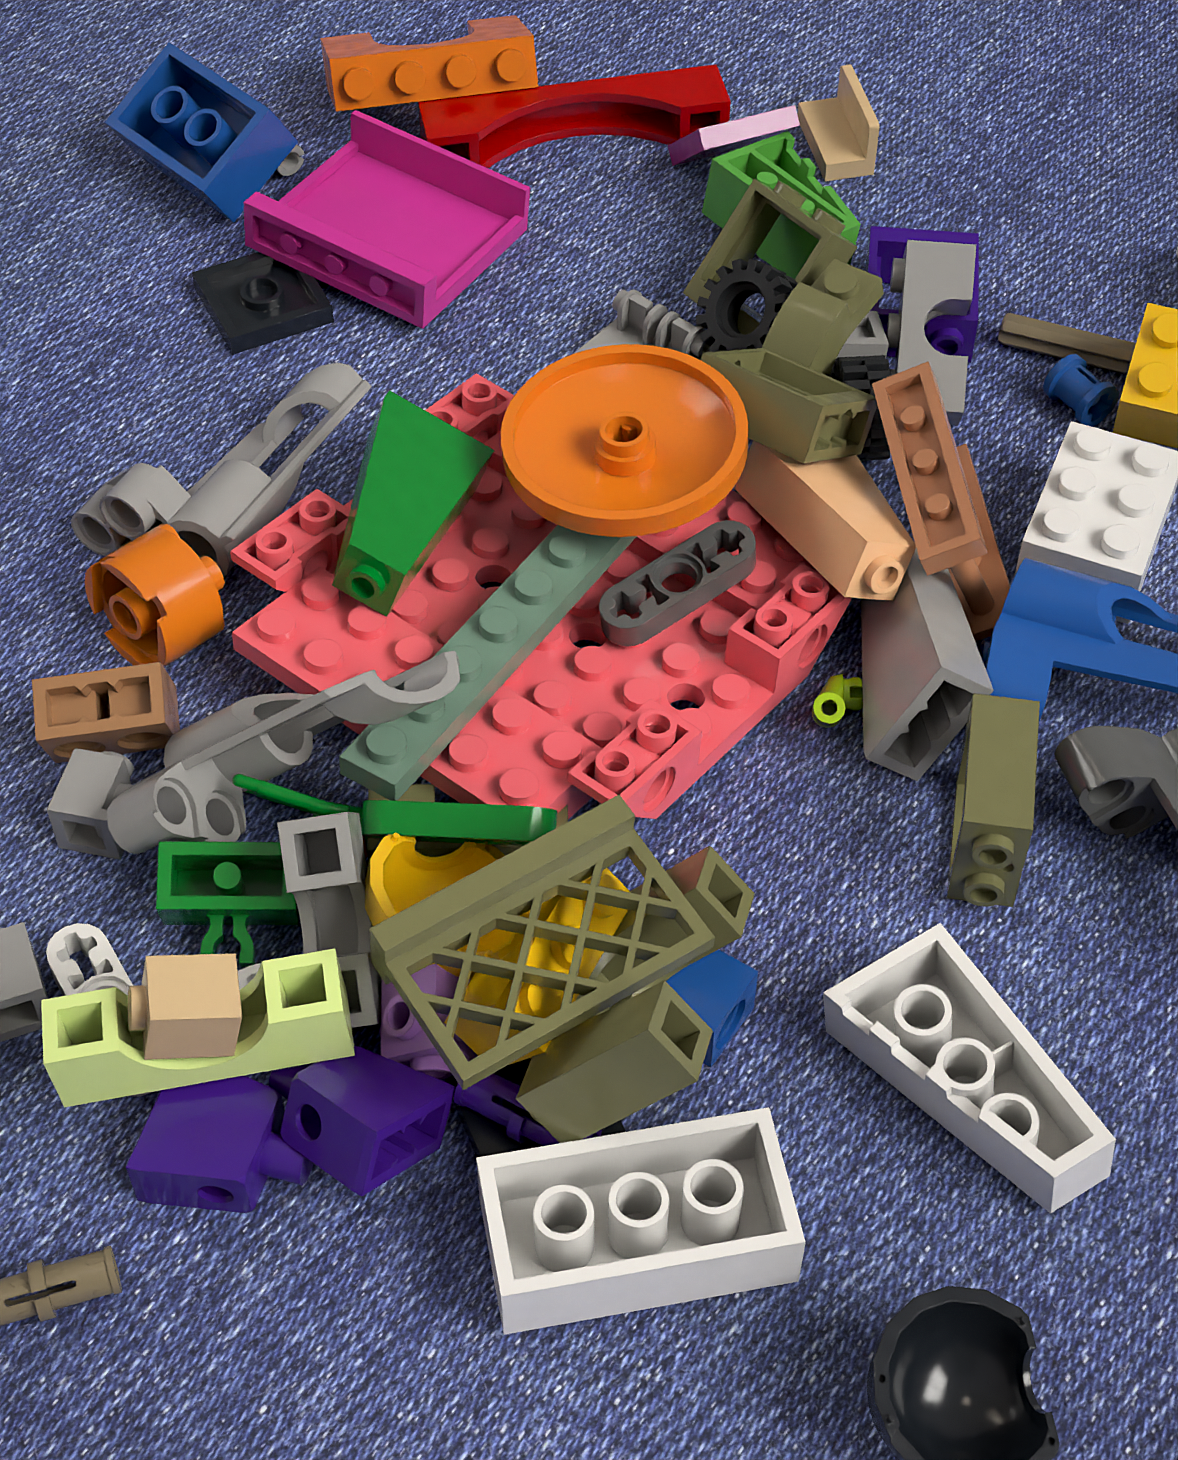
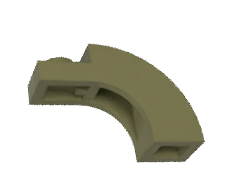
M834 258L812 286L801 282L796 285L773 321L762 348L830 377L835 360L844 343L884 294L882 278Z

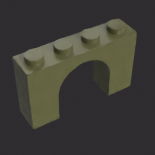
M711 846L669 868L666 872L715 936L713 948L552 1039L545 1053L532 1056L516 1100L559 1143L581 1140L698 1081L713 1030L678 995L666 980L688 965L741 938L755 895ZM643 884L630 892L641 895ZM651 888L649 897L659 898ZM627 911L613 936L631 940L636 911ZM645 913L640 942L669 948L688 937L676 920ZM604 952L589 979L608 983L622 975L627 956ZM635 958L633 968L646 960ZM579 994V996L577 997L576 1000L580 999L581 997H583V996H585V995H580V994Z

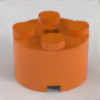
M163 523L101 558L86 570L85 591L92 612L96 615L104 610L113 627L104 634L121 656L132 665L161 662L163 666H167L224 629L223 607L218 590L224 587L225 581L220 568L208 556L199 558L194 550L180 538L175 529L168 524Z

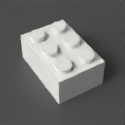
M1071 421L1022 540L1015 575L1024 558H1029L1131 586L1141 591L1178 484V451ZM1116 617V621L1129 624L1130 620Z

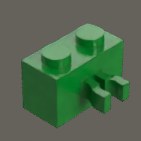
M280 842L158 843L156 910L164 925H210L202 940L200 954H215L217 946L224 941V925H233L234 941L241 946L239 963L241 968H245L255 964V948L252 938L247 931L248 925H299V911L295 897L291 892L287 893Z

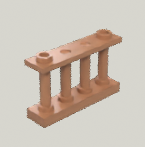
M929 361L874 382L872 386L920 562L927 576L948 568L976 642L992 635L994 626L1002 613L1010 584L967 444L956 447L935 374Z

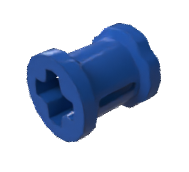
M1070 354L1057 362L1047 374L1043 384L1044 394L1052 400H1061L1075 412V418L1080 424L1091 427L1103 421L1114 409L1119 398V391L1116 390V387L1109 381L1101 382L1087 370L1086 361L1077 354Z

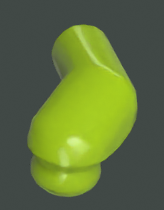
M843 674L831 676L812 704V717L814 721L821 727L831 728L840 722L845 709L852 711L861 710L863 708L862 678H843Z

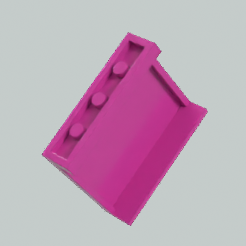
M354 110L351 113V140L284 197L276 201L256 191L243 202L245 246L423 329L527 230L530 187Z

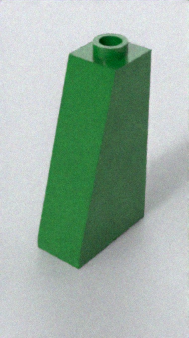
M389 390L383 399L367 439L332 586L387 617L475 493L494 450Z

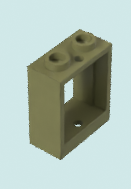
M754 179L683 291V294L695 303L698 302L699 296L708 299L711 291L703 287L707 280L711 279L719 282L721 279L716 270L724 265L733 269L732 261L742 259L748 262L749 258L752 259L780 214H783L819 240L794 279L797 283L801 282L812 286L834 258L848 263L857 246L840 235L845 228L842 222L820 208H817L813 215L803 209L802 205L807 198L790 186L778 181L773 189ZM743 303L738 314V330L743 335L750 334L758 327L763 316Z
M764 348L702 353L701 361L720 372L732 384L742 399L747 413L749 439L802 463L862 453L877 408L875 396Z
M973 693L956 773L947 887L948 899L968 901L973 905L983 907L994 905L1014 906L1033 833L1040 701Z

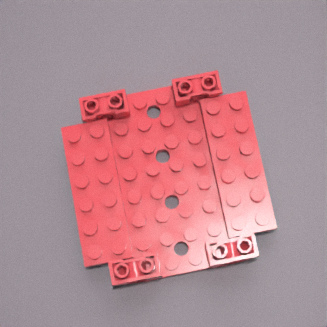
M476 373L425 410L490 447L494 452L475 493L387 617L332 586L353 499L343 505L319 489H315L230 551L233 562L274 589L285 592L232 632L233 650L295 692L313 695L371 670H375L377 676L382 681H386L431 659L500 587L494 586L485 589L480 585L487 582L502 584L557 526V524L537 514L522 501L512 488L505 472L501 449V426L505 411L515 395ZM731 490L715 507L686 524L659 533L637 536L420 776L459 803L543 807L557 810V814L568 805L569 819L591 798L602 804L620 795L635 817L657 819L808 677L852 598L844 597L739 493ZM732 520L743 523L751 529L756 540V565L753 572L747 578L642 644L621 646L606 638L601 627L599 603L602 595L609 588L716 522ZM724 548L718 549L717 555L726 550ZM739 549L729 553L732 556L738 555ZM708 567L706 572L711 573V568ZM679 573L668 576L661 585L671 592H684L693 587L696 581L689 575ZM646 593V599L651 597V593ZM624 609L617 612L618 617L624 614L632 619L639 617V611L634 614H629ZM580 640H591L601 646L579 648L573 643ZM686 700L695 703L700 708L678 710L670 704L675 701ZM346 720L341 722L359 735L369 725L351 723Z

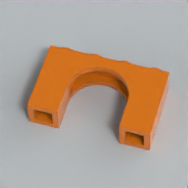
M516 15L469 20L467 21L469 35L430 44H379L373 40L370 32L320 38L327 90L337 112L538 87L534 35Z

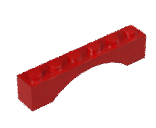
M717 64L545 85L535 88L419 101L420 138L481 166L490 168L498 161L522 149L543 142L573 136H630L670 145L698 129L730 121L731 101Z

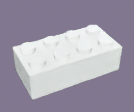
M769 1107L476 1158L479 1199L504 1335L799 1282L805 1239Z

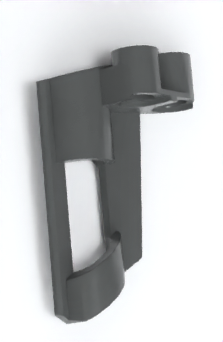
M1091 726L1073 732L1057 746L1054 752L1057 764L1079 805L1089 816L1092 823L1107 835L1124 834L1127 839L1168 817L1171 818L1178 830V728L1159 737L1138 728Z

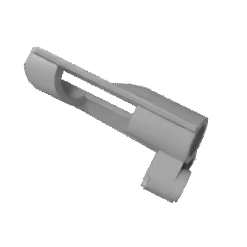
M332 363L321 365L305 374L270 412L266 422L258 424L188 491L162 465L155 468L149 464L138 463L128 469H124L117 476L105 482L73 515L71 519L72 529L76 537L87 548L106 556L163 523L168 524L175 529L180 538L194 550L199 558L208 556L213 559L224 577L236 564L231 560L230 551L279 516L296 488L304 462L372 386L366 380H363L348 364ZM301 404H317L328 410L329 412L270 477L259 468L304 419L301 413Z
M456 651L443 652L386 681H382L377 676L376 671L371 670L327 688L315 695L276 693L243 698L181 729L170 737L165 746V769L139 781L111 802L107 811V823L113 839L122 849L133 854H140L157 846L159 842H236L240 834L246 831L242 793L247 790L233 784L232 778L234 775L243 774L258 780L268 781L307 761L313 749V736L345 720L351 723L369 725L386 723L399 719L452 692L460 682V662Z

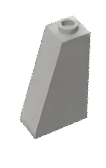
M916 548L893 601L861 598L863 750L865 758L918 781L967 723L973 693L990 695L994 690L948 568L927 576Z

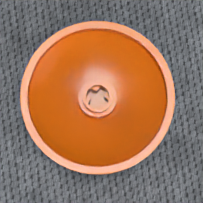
M620 344L592 348L569 355L548 365L531 377L517 391L505 411L501 426L503 464L512 488L522 501L537 514L559 526L581 533L606 537H632L659 533L676 528L702 516L722 501L733 489L743 472L748 455L747 413L742 399L732 384L716 369L693 356L669 348L641 344Z

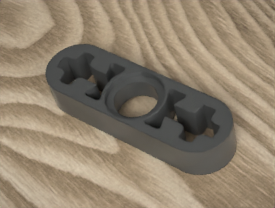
M725 520L716 522L609 588L602 595L599 603L601 627L606 638L621 646L642 644L747 578L753 572L756 565V540L751 529L737 521ZM724 548L726 550L717 555L718 549ZM739 549L738 555L732 556L729 553ZM708 567L711 568V573L706 572ZM679 573L689 575L696 581L693 587L684 592H671L661 585L668 576ZM647 592L651 593V597L646 599ZM624 609L627 613L634 614L639 611V617L632 619L626 614L618 617L617 612Z

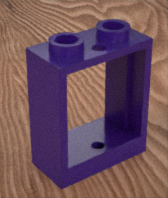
M870 226L865 271L882 278V283H890L893 258H903L907 240L976 244L973 298L967 315L937 316L924 326L925 336L935 350L946 355L968 356V362L971 363L978 326L979 233ZM879 300L870 310L878 312L885 334L887 332L889 313L899 314V310L879 308ZM888 348L886 356L895 357L896 348Z

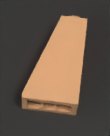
M753 440L745 467L734 489L844 597L893 601L915 552L916 545L857 455L802 463Z

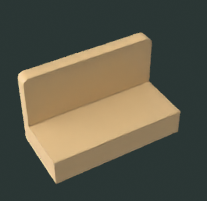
M852 65L840 66L836 98L800 102L798 104L800 127L825 182L874 175L879 121Z

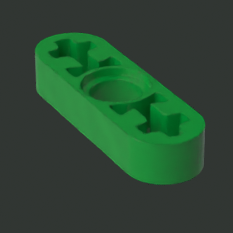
M366 800L363 801L361 831L363 837L383 839V837L389 834L398 833L401 836L415 837L417 842L463 844L464 842H475L476 844L524 846L556 829L557 810L517 805Z

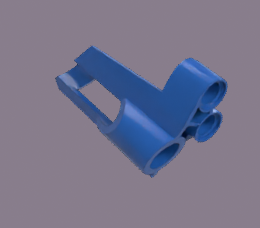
M1024 558L1013 579L1002 613L994 626L990 642L983 641L979 648L994 690L990 695L1040 701V722L1049 691L1052 667L1178 694V653L1124 639L1115 625L1116 617H1121L1178 633V615L1165 611L1149 596L1131 586Z

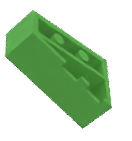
M789 131L712 158L702 213L722 229L754 179L773 189L777 182L781 181L807 198L802 208L813 215L816 209L820 208L842 222L845 228L840 235L856 245L861 224L831 186L822 187L814 176L816 166L810 158H802L801 160L793 149L795 139ZM780 214L756 254L763 261L795 279L819 240L789 218ZM852 257L850 258L847 264H851Z

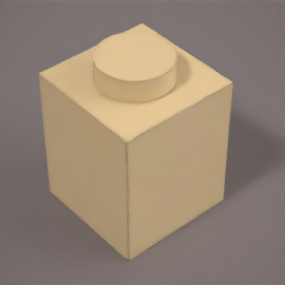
M236 954L145 956L142 985L129 986L128 989L129 1031H142L144 1060L234 1056L242 1020Z

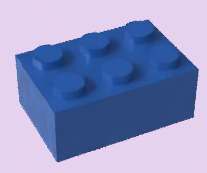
M168 42L104 122L135 154L233 223L244 211L243 202L256 191H260L298 143L297 139L268 107L170 42Z

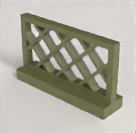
M620 795L369 928L371 963L386 985L392 982L463 1090L713 948L715 936L634 830L635 815ZM629 857L644 877L641 895L599 886L602 871L618 861ZM592 876L590 884L582 883V881ZM651 888L659 898L649 897ZM556 895L586 901L580 929L538 920L542 903ZM595 903L637 912L631 940L588 931ZM530 910L529 918L520 916ZM645 913L676 920L688 937L669 948L640 942ZM494 929L524 934L518 962L512 963L476 955L480 937ZM534 937L575 945L569 974L527 966ZM468 944L467 949H466V953H465V952H461V951H456V950L460 949L461 947H463V946H465V945ZM584 947L627 956L623 974L608 983L578 977ZM635 958L646 960L633 968ZM432 963L461 969L453 999L423 993L411 975ZM471 971L513 980L505 1010L464 1001ZM522 982L564 991L560 1010L546 1018L516 1013L515 1010ZM574 993L585 995L571 1003ZM436 1013L449 1015L446 1027ZM459 1018L500 1026L501 1029L496 1046L468 1062L453 1039ZM511 1029L522 1031L508 1039Z

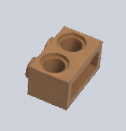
M161 662L32 679L36 742L55 763L69 762L74 748L94 752L113 751L119 754L165 748L170 737L180 731L176 685Z

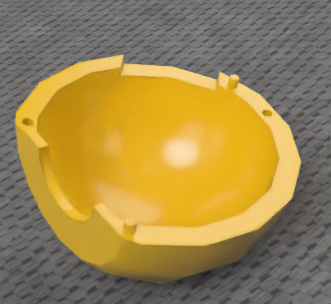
M398 833L383 837L370 858L365 878V910L372 927L505 855L492 845L464 842L459 849L450 854L429 857L421 855L415 850V837L401 836ZM494 929L480 937L476 955L500 960L517 945L524 935ZM468 944L465 945V946H463V947H461L460 949H458V950H456V951H461V952H465V953H466V949H467ZM437 964L447 972L457 977L460 976L461 969ZM471 971L469 979L473 977L475 972Z

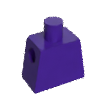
M354 1046L355 1056L272 1070L269 1078V1087L275 1089L282 1097L287 1099L280 1131L284 1142L360 1196L369 1193L441 1147L455 1091V1086L445 1081L416 1071L411 1067L387 1059L359 1046Z
M238 1076L161 1090L127 1163L126 1170L138 1201L151 1204L248 1213L255 1209L268 1177L303 1186L311 1173L313 1162L285 1143L280 1131L285 1113L282 1095L275 1089L249 1077Z

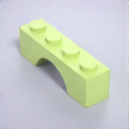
M336 949L262 961L255 977L239 990L242 1020L234 1056L144 1060L142 1031H129L128 995L116 987L41 1000L43 1064L63 1106H76L355 1056L348 995Z

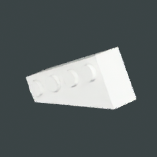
M941 923L823 992L826 1032L1050 1214L1110 1176L1116 1139Z

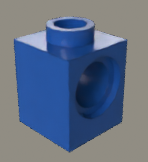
M719 949L683 968L666 981L713 1030L703 1062L709 1067L713 1066L754 1009L758 977L757 970Z

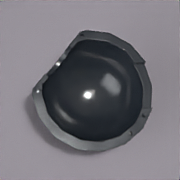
M946 1286L914 1297L887 1323L879 1336L869 1366L867 1395L873 1423L896 1460H1052L1056 1456L1060 1443L1052 1412L1044 1411L1040 1407L1031 1384L1030 1361L1032 1353L1036 1349V1343L1029 1316L1020 1307L985 1289Z

